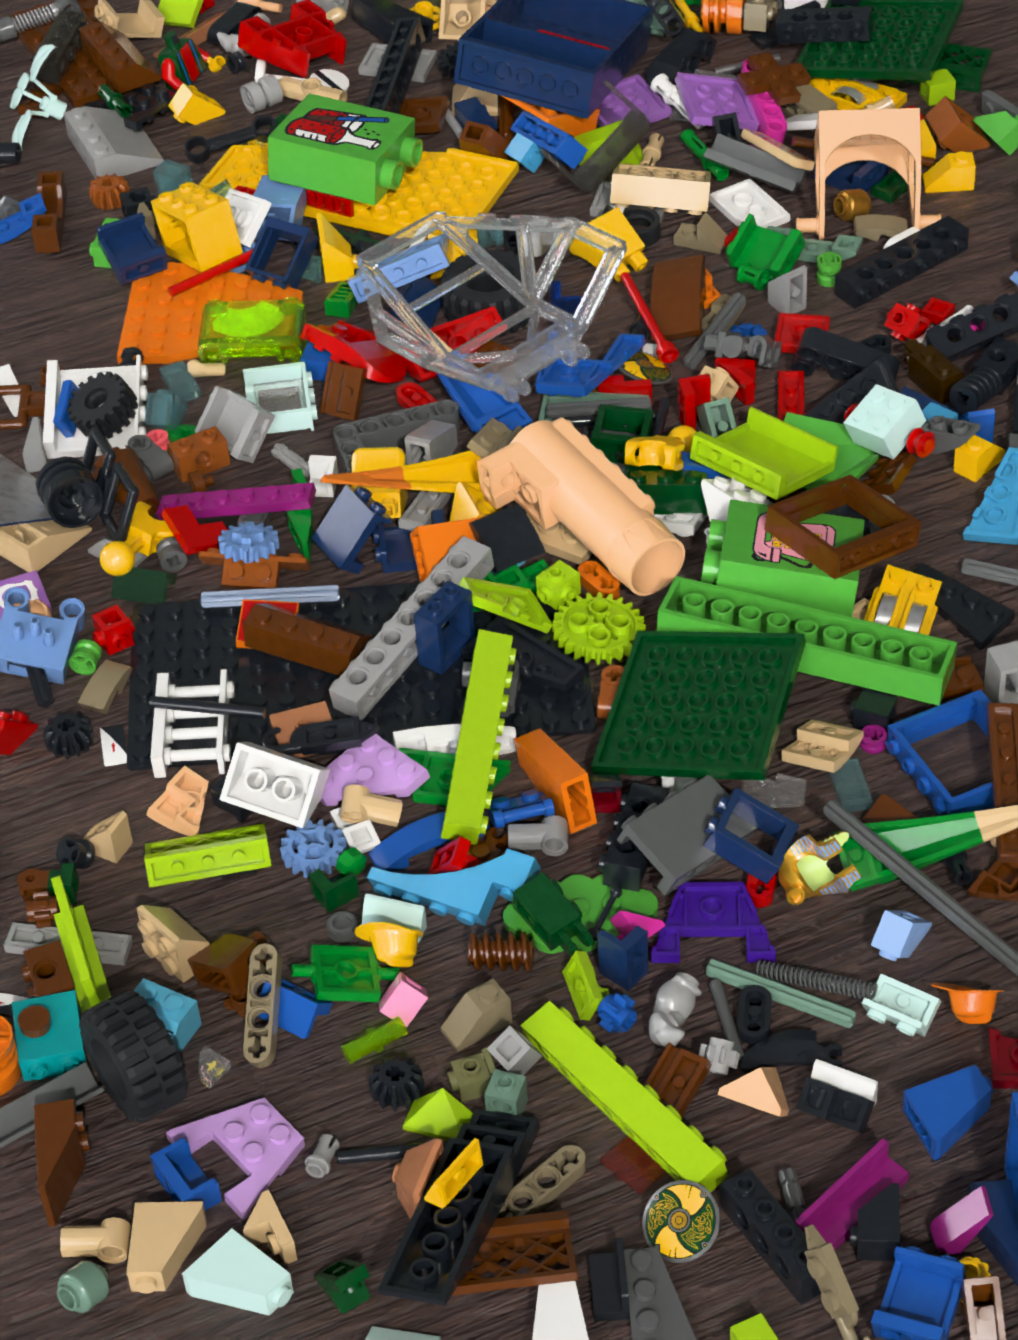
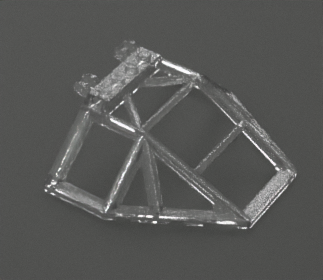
M434 211L356 255V260L377 343L427 370L488 391L492 390L499 395L502 394L506 401L515 403L519 399L518 393L525 396L531 393L532 388L526 380L538 371L547 368L560 358L566 365L574 367L579 363L578 357L584 360L590 357L589 347L585 343L583 344L581 339L587 331L627 251L626 241L575 217H564V221H551L550 216L511 214L510 219L497 218L496 214L479 213L477 217L446 216V212ZM439 229L477 264L408 304L378 268L377 263ZM468 229L516 231L522 283L469 236ZM531 231L557 232L555 240L536 273ZM573 237L605 252L574 315L542 300ZM484 271L525 306V308L451 352L447 351L416 313L417 310ZM380 295L402 322L383 309ZM540 316L554 323L538 333ZM529 317L527 338L523 343L511 350L469 353ZM388 328H390V329H391L392 331H394L396 334H394V333H392V332L389 333V332H388ZM490 362L481 368L473 365L474 363Z

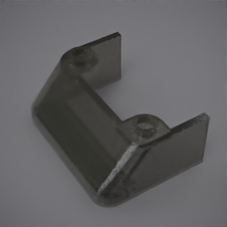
M607 79L603 82L604 85L630 111L624 117L623 122L594 154L571 174L544 148L540 151L585 193L592 192L598 188L649 132L651 126L648 117Z

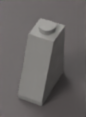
M431 419L406 435L404 440L407 465L451 456L458 445L456 425Z

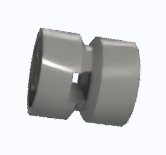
M272 74L259 78L257 83L252 81L242 85L240 88L242 101L247 110L252 114L264 110L266 105L272 107L283 101L281 86Z

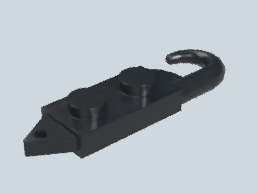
M359 716L300 725V728H297L292 733L290 743L272 745L270 744L271 737L281 732V729L277 727L264 734L261 746L286 755L303 753V756L362 747V742L378 733L379 727L378 725L359 720Z

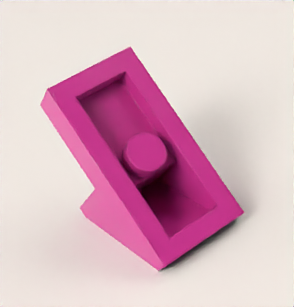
M619 911L610 918V921L620 934L616 937L619 940L625 938L637 925L648 931V938L666 926L662 920L626 911Z

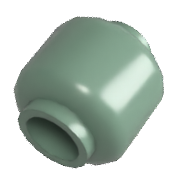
M91 1261L79 1262L59 1278L57 1297L60 1303L69 1311L86 1313L108 1296V1274L102 1266L96 1265Z

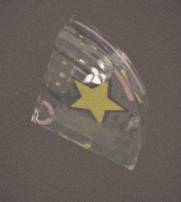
M205 1046L199 1054L198 1071L201 1081L210 1089L231 1068V1064L228 1059Z

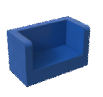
M185 1137L150 1155L154 1176L173 1202L203 1201L205 1211L222 1202L219 1183L215 1178L208 1180L192 1158L189 1142Z

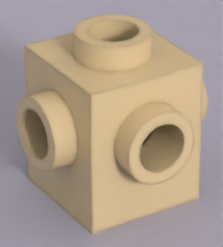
M705 365L699 375L709 374L711 378V401L729 397L731 402L739 389L738 384L723 368L717 366L713 369Z

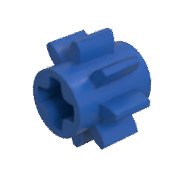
M616 993L615 996L613 994L607 995L600 1002L597 1009L598 1016L602 1018L599 1025L609 1033L614 1031L618 1034L619 1031H628L637 1019L636 1010L632 1008L636 1002L625 993L622 996L619 993Z

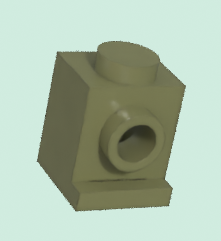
M487 1048L481 1049L482 1053L450 1061L451 1071L446 1073L451 1091L457 1090L461 1103L484 1097L494 1069H496Z

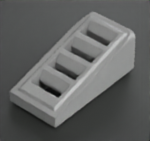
M38 417L32 418L22 453L28 473L40 471L47 464L43 445V431L40 418Z

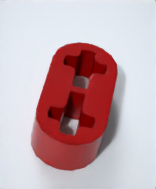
M778 871L767 884L748 874L746 889L755 907L763 908L772 903L778 880ZM759 886L764 887L762 894H757Z

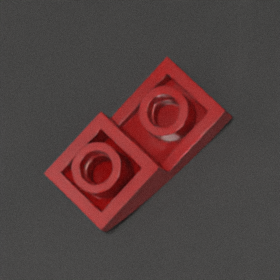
M624 375L609 376L598 385V392L649 395L651 405L653 406L651 379L624 381Z

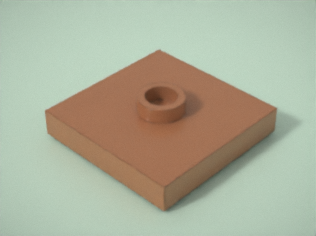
M325 701L269 715L272 729L277 727L281 729L280 733L274 735L278 745L290 743L292 733L297 728H300V725L332 720ZM301 753V754H294V755H289V756H292V757H295V758H298V759H299V758L306 757V756H310V755H304V756H303V753Z

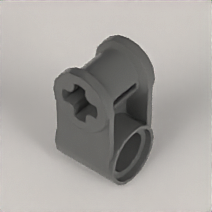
M135 435L128 440V446L137 453L151 483L174 470V462L170 455L157 446L148 436Z

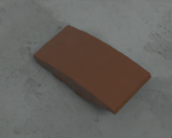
M704 254L655 263L650 312L665 339L673 340L702 335V318L705 317L704 301L706 300ZM650 333V338L652 342L656 343L653 336Z

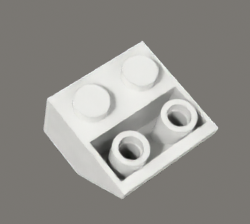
M716 476L715 479H702L701 488L710 522L711 519L727 521L730 499L765 505L774 504L766 499L767 495L749 488L744 483L735 480L734 477L725 479Z

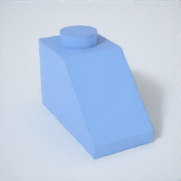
M885 910L871 946L880 949V956L892 961H897V958H909L930 930L933 922L906 910Z

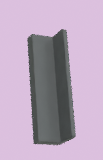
M86 1062L0 1107V1148L35 1130L33 1105L74 1099L75 1106L77 1107L104 1092V1087H98Z

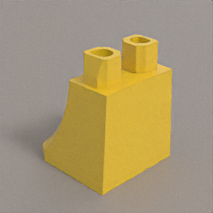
M618 207L580 227L569 248L574 256L581 257L590 262L605 277L611 274L618 283L622 281L620 276L623 272L631 273L626 265L630 264L635 272H639L649 262L642 252L645 247L644 243Z
M399 447L358 448L352 454V472L406 465V454ZM362 486L372 493L371 498L386 507V513L392 519L401 518L408 499V489Z

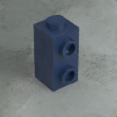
M476 97L454 103L455 118L463 129L468 120L488 125L497 130L494 116H490L486 106L481 104Z

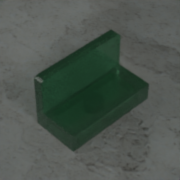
M133 567L126 575L114 576L111 597L148 604L165 603L168 584L175 585L177 574Z

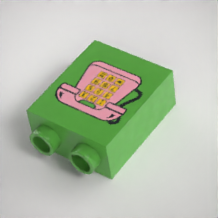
M730 499L727 521L711 519L701 582L852 617L860 569L834 580L764 530L769 505ZM822 513L799 523L836 548L862 538L865 520Z

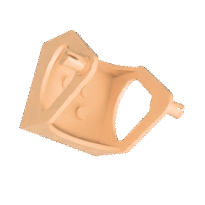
M920 108L819 111L814 136L817 215L816 218H796L797 230L802 231V233H816L819 240H824L825 180L839 167L856 161L882 163L895 170L904 179L908 186L912 227L922 230L941 220V214L921 215ZM914 160H915V180H914Z

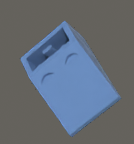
M263 175L253 196L265 199L272 204L254 240H258L268 216L302 226L307 199L305 188L269 180V175ZM279 237V239H278V240H284V241H291V240L284 239V238H281V237Z

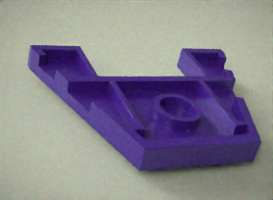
M686 882L678 887L668 911V917L665 922L666 926L660 930L659 939L651 951V963H680V937H746L747 962H757L760 959L762 962L764 960L766 962H776V950L769 942L768 933L764 925H761L757 916V910L744 882Z

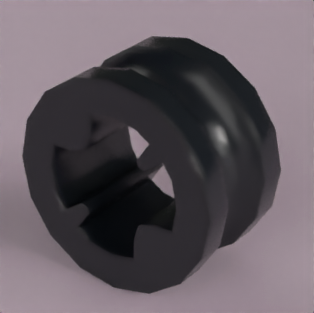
M235 51L233 55L228 54L226 56L227 66L233 74H237L239 70L244 71L246 69L245 59L239 51Z

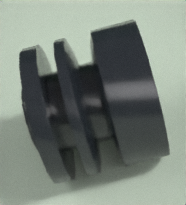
M67 456L55 458L45 464L38 473L35 483L37 494L55 523L68 528L85 526L94 520L101 511L103 504L102 490L84 462Z

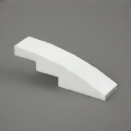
M461 724L425 726L393 732L394 747L398 750L399 748L456 754ZM504 726L502 736H496V742L501 743L499 755L516 752L514 743L516 738L515 727Z

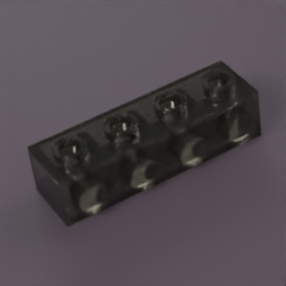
M60 11L30 60L32 66L41 46H56L41 65L36 76L37 80L60 82L64 74L68 72V67L75 60L79 48H82L79 28L89 24L86 19V13L76 11Z

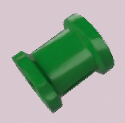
M745 261L737 271L736 280L738 283H747L754 286L756 290L762 291L768 284L770 272L764 268L761 270L755 268L751 263Z

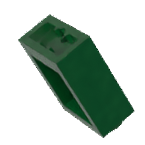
M600 404L591 437V444L596 449L602 450L611 463L625 464V444L636 436L603 433V429L641 433L640 437H651L653 410ZM637 448L635 456H639V448ZM616 451H620L621 454L618 455V454H616L615 452H616Z

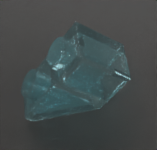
M168 159L153 171L157 197L163 192L178 189L183 183L193 182L190 166Z
M159 389L157 393H148L145 425L152 429L178 430L188 410V404L181 400L180 396L173 395V391Z

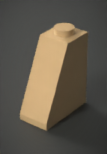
M203 1201L135 1203L126 1271L131 1292L148 1294L154 1291L167 1290L207 1226Z

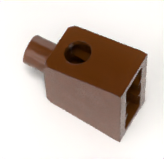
M254 931L248 937L229 933L188 959L198 985L237 996L248 985L251 952L258 945L267 944V940L259 931ZM260 960V962L265 966V960Z

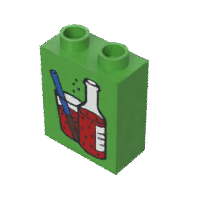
M309 93L268 136L269 180L376 205L389 189H398L403 173L408 167H417L423 152V142L421 139L415 138V118Z

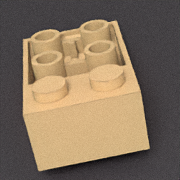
M53 520L1 526L0 556L27 572L35 570L38 572L90 533L92 528L88 525L77 528L62 527Z

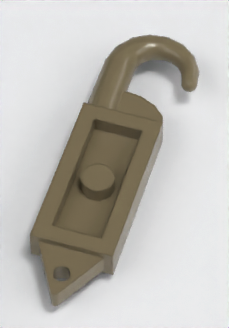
M811 1224L805 1227L808 1250L804 1253L807 1258L808 1271L816 1279L821 1291L822 1304L826 1311L830 1313L831 1318L835 1319L843 1340H859L854 1329L858 1322L857 1311L859 1307L832 1243H826L814 1225ZM865 1336L863 1340L871 1339L869 1336Z

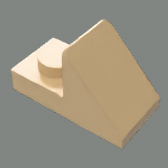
M269 1189L263 1191L244 1226V1238L255 1247L268 1242L273 1255L279 1253L284 1265L297 1261L294 1240Z

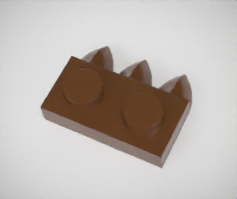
M903 452L899 453L895 459L886 456L878 459L875 464L879 467L869 471L867 474L872 478L865 480L863 483L879 494H894L900 489V485L917 461L915 454Z

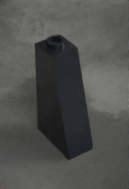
M388 0L352 1L351 18L387 43H389L397 19L420 17L426 39L425 43L432 41L434 20Z

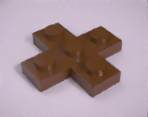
M770 52L750 55L747 64L752 71L739 73L737 77V82L746 95L768 92L778 106L798 103L801 94L796 87L808 85L811 80L810 74L801 62L780 66Z

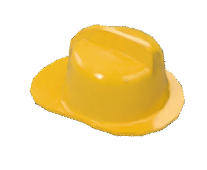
M386 922L362 924L356 927L354 931L357 937L371 942L375 955L380 962L402 968H409L413 965V959L417 954L418 938L424 935L420 930H411Z

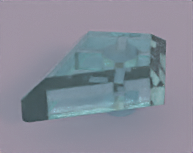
M312 255L302 277L320 284L322 259L321 256Z

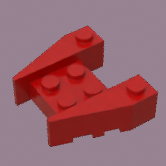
M310 0L292 4L290 20L271 26L258 16L240 21L238 46L258 59L306 78L308 76L309 60L324 56L325 54L340 65L344 64L346 38L341 32H337L334 29L332 20H327L326 12Z

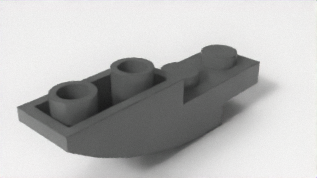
M934 416L921 426L925 432L930 431L935 437V448L930 454H939L956 449L966 443L981 429L980 424L967 422L966 420L945 418L944 416ZM906 446L903 448V452H908Z

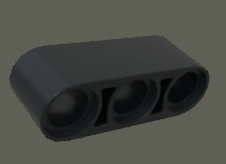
M644 0L647 6L654 8V16L673 39L685 28L689 29L671 0ZM668 5L667 11L659 14L660 8ZM680 23L679 30L672 32L673 25Z
M237 2L210 26L207 34L208 42L221 46L216 35L218 32L228 35L239 34L240 21L252 18L257 13H262L261 8L244 2Z

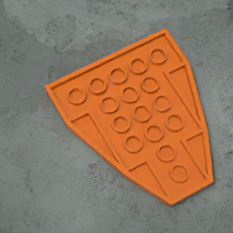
M168 262V269L132 282L116 357L119 365L122 362V351L125 348L136 347L144 355L142 364H170L251 346L278 337V334L286 328L299 330L304 302L303 291L288 286L284 290L279 286H272V281L266 280L265 283H261L255 279L251 280L252 276L227 271L172 297L168 292V287L201 272L184 263ZM265 303L283 310L284 317L280 321L257 332L226 334L213 330V323L227 309L242 311Z

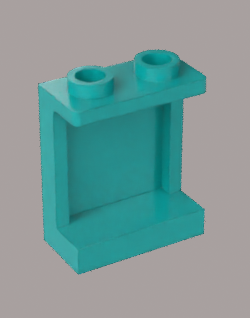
M75 990L12 1002L18 1061L24 1081L41 1080L46 1077L61 1075L83 1062L87 1064L84 1043L80 1034L81 1029L79 1027L81 1012ZM38 1005L45 1007L49 1011L52 1021L50 1030L38 1038L24 1036L18 1025L19 1014L30 1006Z

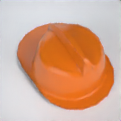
M931 983L933 987L948 991L953 1013L960 1021L967 1024L989 1023L995 1011L997 994L1004 992V990H980L948 983Z

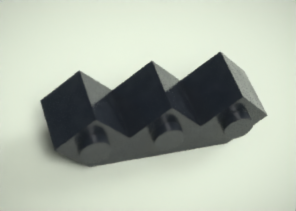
M685 28L653 60L652 66L649 67L646 74V83L651 85L653 79L663 73L669 77V81L673 85H676L675 77L677 72L696 74L701 60L710 63L717 40L711 35Z

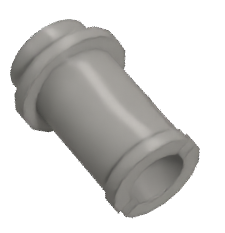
M321 1135L313 1154L309 1155L305 1160V1169L312 1177L322 1178L331 1170L330 1162L340 1146L337 1138L329 1146L333 1138L332 1135Z

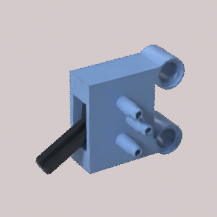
M12 587L4 594V611L0 621V672L28 677L37 705L48 708L49 705L54 703L48 682L63 685L65 683L70 656L73 653L79 632L85 627V606L79 599L68 598L59 607L60 619L30 613L28 592L21 587ZM16 603H17V604H22V605H20V606H13V604H16ZM69 615H77V617H68V616H69Z

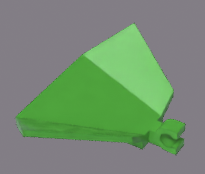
M789 412L786 413L784 422L838 446L834 471L802 487L806 491L850 474L859 479L880 457L884 456L854 444L844 424Z

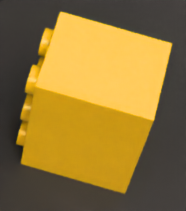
M186 182L181 184L178 189L159 194L158 198L151 201L167 255L203 272L243 253L227 198L193 182Z

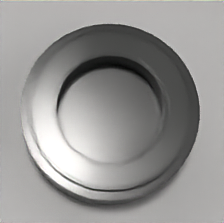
M347 911L332 914L326 922L328 936L337 942L352 940L356 936L354 933L355 928L358 927L355 915Z

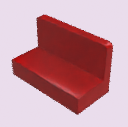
M709 374L678 379L679 422L681 425L690 426L696 430V420H699L696 407L711 402V378Z

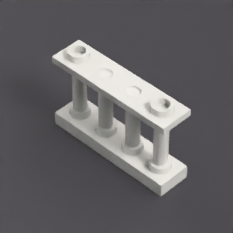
M227 669L221 670L220 685L176 687L175 684H171L169 673H157L155 696L169 698L219 696V703H229V699L235 696L234 682L228 681ZM154 708L150 756L154 778L166 777L167 765H172V762L217 759L219 774H225L226 762H231V746L227 744L229 715ZM218 717V726L173 729V726H170V723L175 722V719ZM217 738L216 748L171 750V747H169V744H173L174 740Z

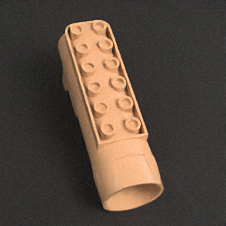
M560 417L554 421L541 420L524 427L509 445L478 460L477 467L482 493L495 509L515 500L544 530L562 522L602 561L609 572L634 594L648 596L659 592L670 584L681 570L685 559V548L666 525L654 517L655 503L651 496L645 495L638 488L634 480L628 479L618 465L612 464L602 450L596 449L590 443L586 435H581L570 420Z

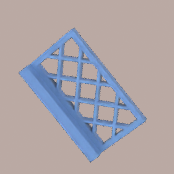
M447 232L357 269L355 276L348 278V284L358 304L450 266V261L447 257L450 238Z

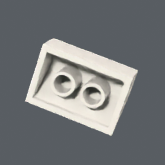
M237 742L219 800L304 828L322 798L330 769L251 742Z

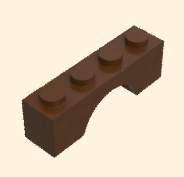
M63 171L39 172L37 191L41 193L47 210L44 214L33 215L31 231L36 253L48 254L60 252L67 200Z

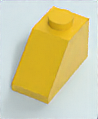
M184 83L168 105L174 112L173 117L183 124L187 121L197 125L222 116L226 112L217 100Z
M973 152L948 153L926 171L922 176L925 193L974 190L976 165Z
M974 434L966 443L955 449L954 472L976 483L1003 459L1007 450Z

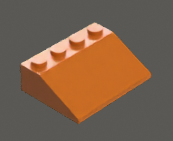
M504 97L523 108V110L568 133L573 138L574 136L592 131L597 126L599 108H596L589 118L585 119Z

